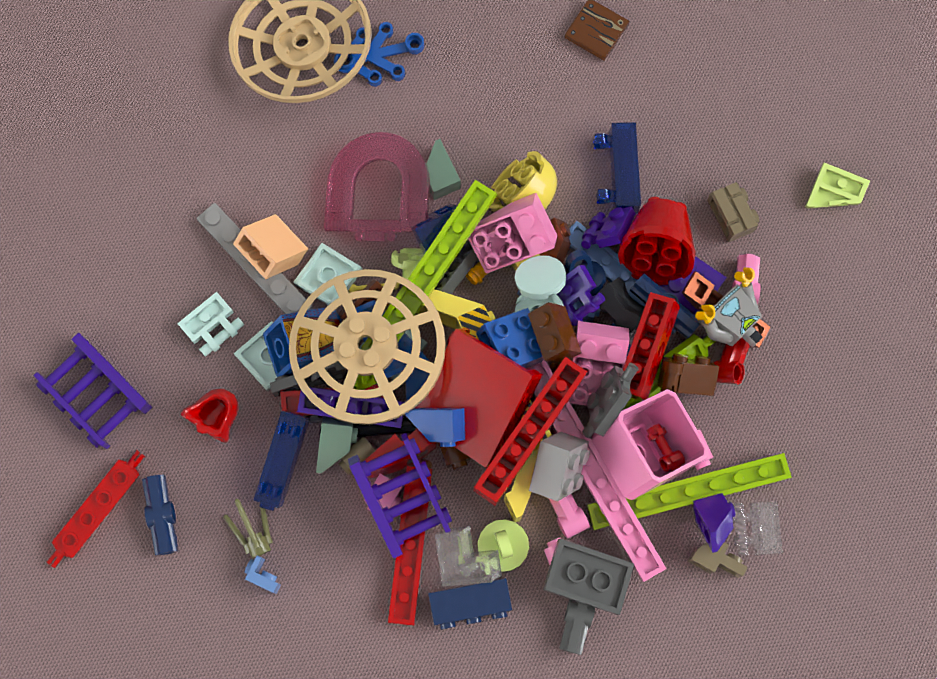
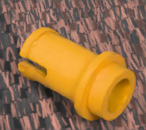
M478 262L469 270L466 278L473 285H476L478 283L481 284L483 282L482 279L487 274L481 263Z

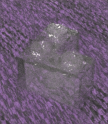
M470 526L450 528V532L446 533L445 530H442L435 534L442 587L490 583L502 576L498 550L473 551Z

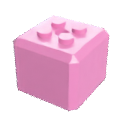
M668 389L621 411L604 436L596 433L592 435V442L621 493L630 500H634L672 480L708 458L709 449L676 393ZM660 423L662 428L665 427L667 434L664 437L672 451L680 450L685 458V463L682 464V467L672 472H665L661 468L659 458L663 457V454L656 442H650L647 437L648 433L646 430Z

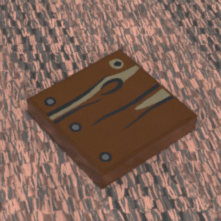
M588 0L565 33L564 38L605 61L630 21L598 2Z

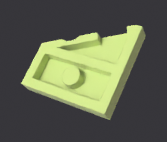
M823 163L805 207L821 208L859 205L863 200L870 180Z

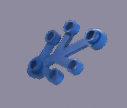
M383 22L379 26V32L370 44V50L365 62H370L389 72L393 80L401 81L405 77L404 67L399 64L395 65L384 59V57L405 52L419 54L424 49V38L419 33H411L403 43L380 48L385 39L393 35L392 24ZM364 27L356 31V37L351 45L364 44L365 38L359 37L360 34L365 33ZM384 28L390 29L388 33H384L382 30ZM416 43L419 47L412 48L411 45ZM341 54L335 55L334 65L340 58ZM349 54L346 60H349L350 63L343 65L338 71L349 73L361 57V54ZM362 65L357 73L368 79V83L373 87L379 86L382 83V75L377 70L371 71ZM400 70L402 73L395 75L394 71ZM378 76L379 79L376 81H372L371 77Z

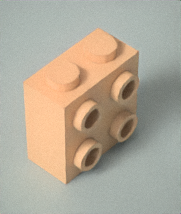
M276 214L243 227L233 243L265 279L297 266L308 250L304 243Z

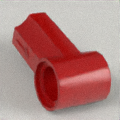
M742 337L733 346L726 344L721 359L713 363L719 366L716 383H742L745 375L743 363L750 346Z

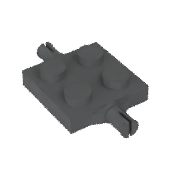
M629 363L625 371L614 365L611 371L603 376L597 391L589 396L587 407L590 419L582 431L585 437L591 438L594 433L604 436L632 397L630 383L639 370L635 364Z

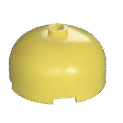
M537 151L528 152L527 158L520 162L517 159L514 160L503 170L491 188L495 189L497 197L489 208L495 213L503 208L499 198L508 205L537 193L544 209H546L552 201L557 188V176L554 168ZM513 177L522 185L521 188L516 184H512L508 178Z

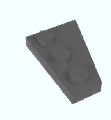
M339 361L325 368L328 374L336 381L346 378L347 371ZM318 372L304 379L310 387L326 384ZM294 375L279 376L275 378L274 382L270 383L272 394L275 397L281 396L280 392L301 390Z

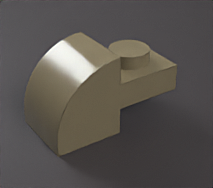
M707 543L701 545L691 553L687 560L709 574L715 573L717 567L737 578L743 577L748 568L742 564L743 560L732 553H729L728 556L725 555L729 546L727 543H723L718 552L712 553Z

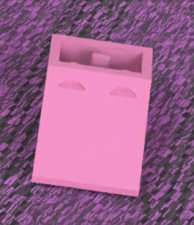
M534 193L508 204L481 220L468 240L487 274L553 249L557 233L537 193Z
M578 321L576 338L582 353L573 357L572 361L588 372L569 399L570 403L587 406L589 396L600 387L603 376L607 372L609 373L614 365L622 369L624 368L629 346V328Z

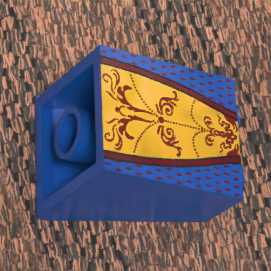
M325 308L307 310L304 317L318 320ZM336 310L325 321L326 324L339 327L342 323ZM298 312L280 315L263 333L277 377L294 375L290 364L289 341L291 329ZM299 327L296 342L297 362L300 369L313 362L311 355V336L313 330ZM320 333V358L334 351V337Z

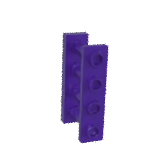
M77 333L71 339L77 345L72 355L47 378L38 372L33 376L38 380L36 386L45 395L50 392L55 398L53 404L63 413L67 410L72 415L69 420L79 430L84 428L89 433L86 438L96 448L102 446L108 449L110 445L104 438L130 413L136 412L139 409L146 414L153 407L85 337ZM89 357L94 363L91 366L92 369L62 396L53 385L82 358L85 360ZM105 374L111 380L108 383L109 386L79 413L70 403L97 377H102ZM123 392L128 398L125 401L126 404L96 431L87 420L116 393L119 395Z
M406 433L401 435L404 446L369 462H366V460L361 462L358 455H355L348 459L349 467L393 559L403 554L401 545L404 544L405 540L441 523L445 532L448 533L451 531L448 523L452 522L447 508L441 509L437 501L442 499L436 484L432 486L429 484L427 477L431 476L425 461L420 463L416 454L420 453L415 439L409 440ZM410 455L416 467L415 469L380 485L371 484L368 476L372 475L371 472ZM421 478L426 489L425 492L389 509L388 507H382L379 499L383 498L382 495ZM429 501L432 502L437 514L401 531L398 529L393 531L390 522L394 521V517Z

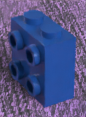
M528 308L484 323L476 332L481 342L524 368L531 367L544 360L528 313H530Z

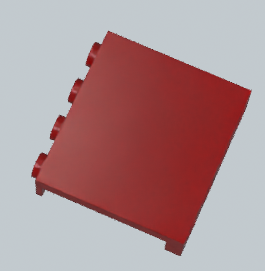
M455 329L448 338L445 360L435 386L415 408H464L465 440L457 441L456 446L453 447L485 468H488L518 425L543 374L535 369L527 370L469 334L470 329Z

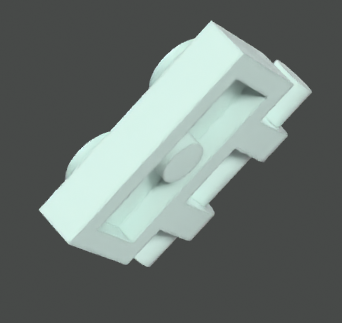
M217 292L177 323L194 344L202 338L207 342L199 349L205 357L212 351L216 352L221 348L220 344L230 336L233 338L238 334L237 331L244 326L239 317L232 323L226 319L234 312ZM221 324L224 329L212 338L209 332Z

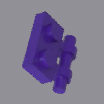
M632 206L615 208L610 211L608 217L603 212H598L590 220L589 229H586L583 233L581 246L589 249L591 245L598 244L599 248L622 243V239L636 215Z
M579 265L567 274L565 286L556 294L561 299L563 306L566 307L572 326H577L578 321H583L587 314L596 312L600 308L599 305L605 301V297L601 293L594 297L591 296L590 291L597 286L585 265ZM581 299L584 305L576 310L573 305Z

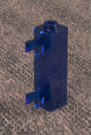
M636 122L611 123L609 135L598 133L594 135L595 139H593L594 149L610 148L612 190L598 189L596 194L597 204L613 202V209L632 206L635 213H638L641 207Z
M281 411L254 496V501L260 502L259 507L274 511L275 507L280 508L283 506L310 418L289 411Z

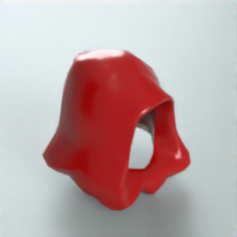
M223 388L213 389L195 403L184 408L181 416L196 425L197 432L209 434L213 438L227 443L229 440V430L237 416L239 404L235 395Z

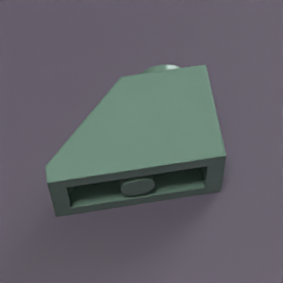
M441 139L436 140L424 169V180L421 181L426 194L431 193L434 200L461 188V180Z
M323 416L316 473L324 472L350 452L351 443L356 444L358 428H353V423Z

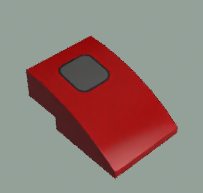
M418 428L408 436L409 440L414 438L419 447L420 453L416 454L418 460H421L436 449V442H429ZM394 434L366 458V462L404 446V441H401ZM407 455L371 472L372 475L368 476V478L378 477L379 474L388 475L414 463L410 455Z

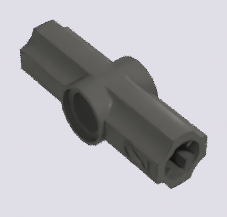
M569 599L564 618L566 623L559 649L578 655L582 654L587 630L591 627L593 621L594 607Z

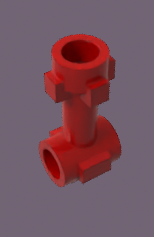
M660 423L647 429L649 441H655L663 454V457L659 458L661 468L665 472H672L682 467V464L685 463L684 455L680 450L672 451L664 437L667 434L665 427L662 428Z

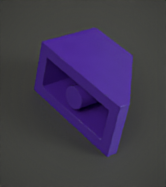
M723 493L693 501L695 521L712 553L718 552L733 530L732 517L736 516L732 502H727Z

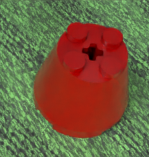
M654 196L650 197L647 203L641 207L623 237L618 253L620 264H624L632 272L631 276L638 280L643 274H646L656 284L668 285V281L681 277L685 279L692 272L695 262V248L689 216L686 211L687 207L684 203L660 199Z

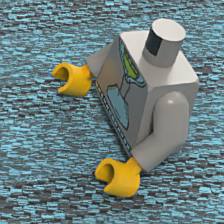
M744 267V272L737 271L734 275L735 279L741 282L740 286L737 284L714 307L712 305H702L703 311L697 312L695 317L697 320H700L699 323L705 328L711 340L733 346L742 337L753 348L763 338L753 327L762 318V315L759 312L751 283L755 278V271L752 268Z

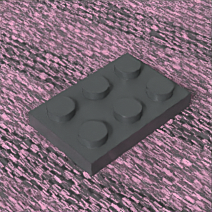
M560 538L555 547L543 590L615 615H620L634 563Z

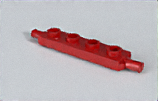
M136 450L128 462L118 460L51 542L56 551L46 561L49 565L52 563L51 566L56 568L64 556L75 557L140 476L136 467L146 456L143 454L139 456L140 452Z

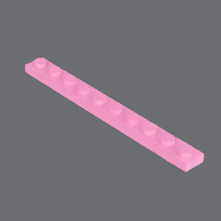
M544 360L541 363L526 368L527 370L535 369L543 374L533 393L536 398L553 375ZM568 401L552 426L556 433L563 432L589 441L587 448L590 451L587 463L583 465L581 472L584 476L583 480L631 563H634V568L642 582H645L664 571L666 567L626 498L621 493L591 438H587L582 434L584 426Z

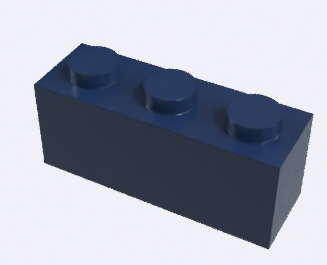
M506 578L428 593L434 626L440 625V630L456 627L455 622L466 620V625L482 622L481 617L488 615L492 616V620L508 617L507 612L512 611Z

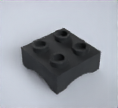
M618 277L613 282L607 283L598 292L605 297V301L599 306L600 310L604 313H609L615 319L613 322L617 327L629 328V333H631L638 327L645 306L637 303L629 295L625 282Z

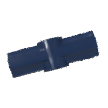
M643 274L629 290L645 304L650 292L675 299L680 309L673 328L686 339L700 325V320H697L694 314L680 304L674 294L666 292L646 274Z
M166 475L148 476L142 479L146 500L144 514L147 526L151 529L155 556L178 552L177 536L174 527L176 514L174 505L169 498Z

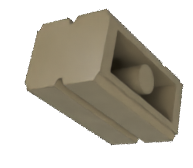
M737 182L710 193L707 201L728 242L753 233L759 226V216L755 209H750L747 203L748 194L744 188L739 187Z

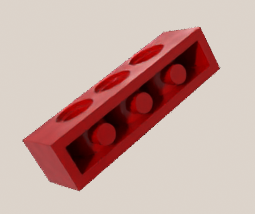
M652 292L649 294L623 371H625L629 363H633L639 368L630 383L631 398L644 401L649 397L680 309L679 304L673 298Z

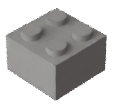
M563 432L542 440L529 491L559 501L579 490L584 478L581 474L582 468L587 463L590 451L587 450L589 441Z

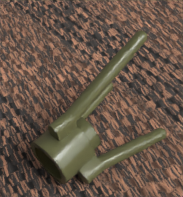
M235 499V504L249 537L246 539L243 537L228 515H224L223 518L243 545L246 554L250 553L253 559L257 555L261 556L271 551L269 544H272L273 541L269 532L265 506H260L264 536H262L261 532L254 533L240 500Z

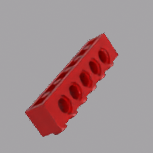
M567 357L564 358L474 486V492L496 506L579 387L588 371Z

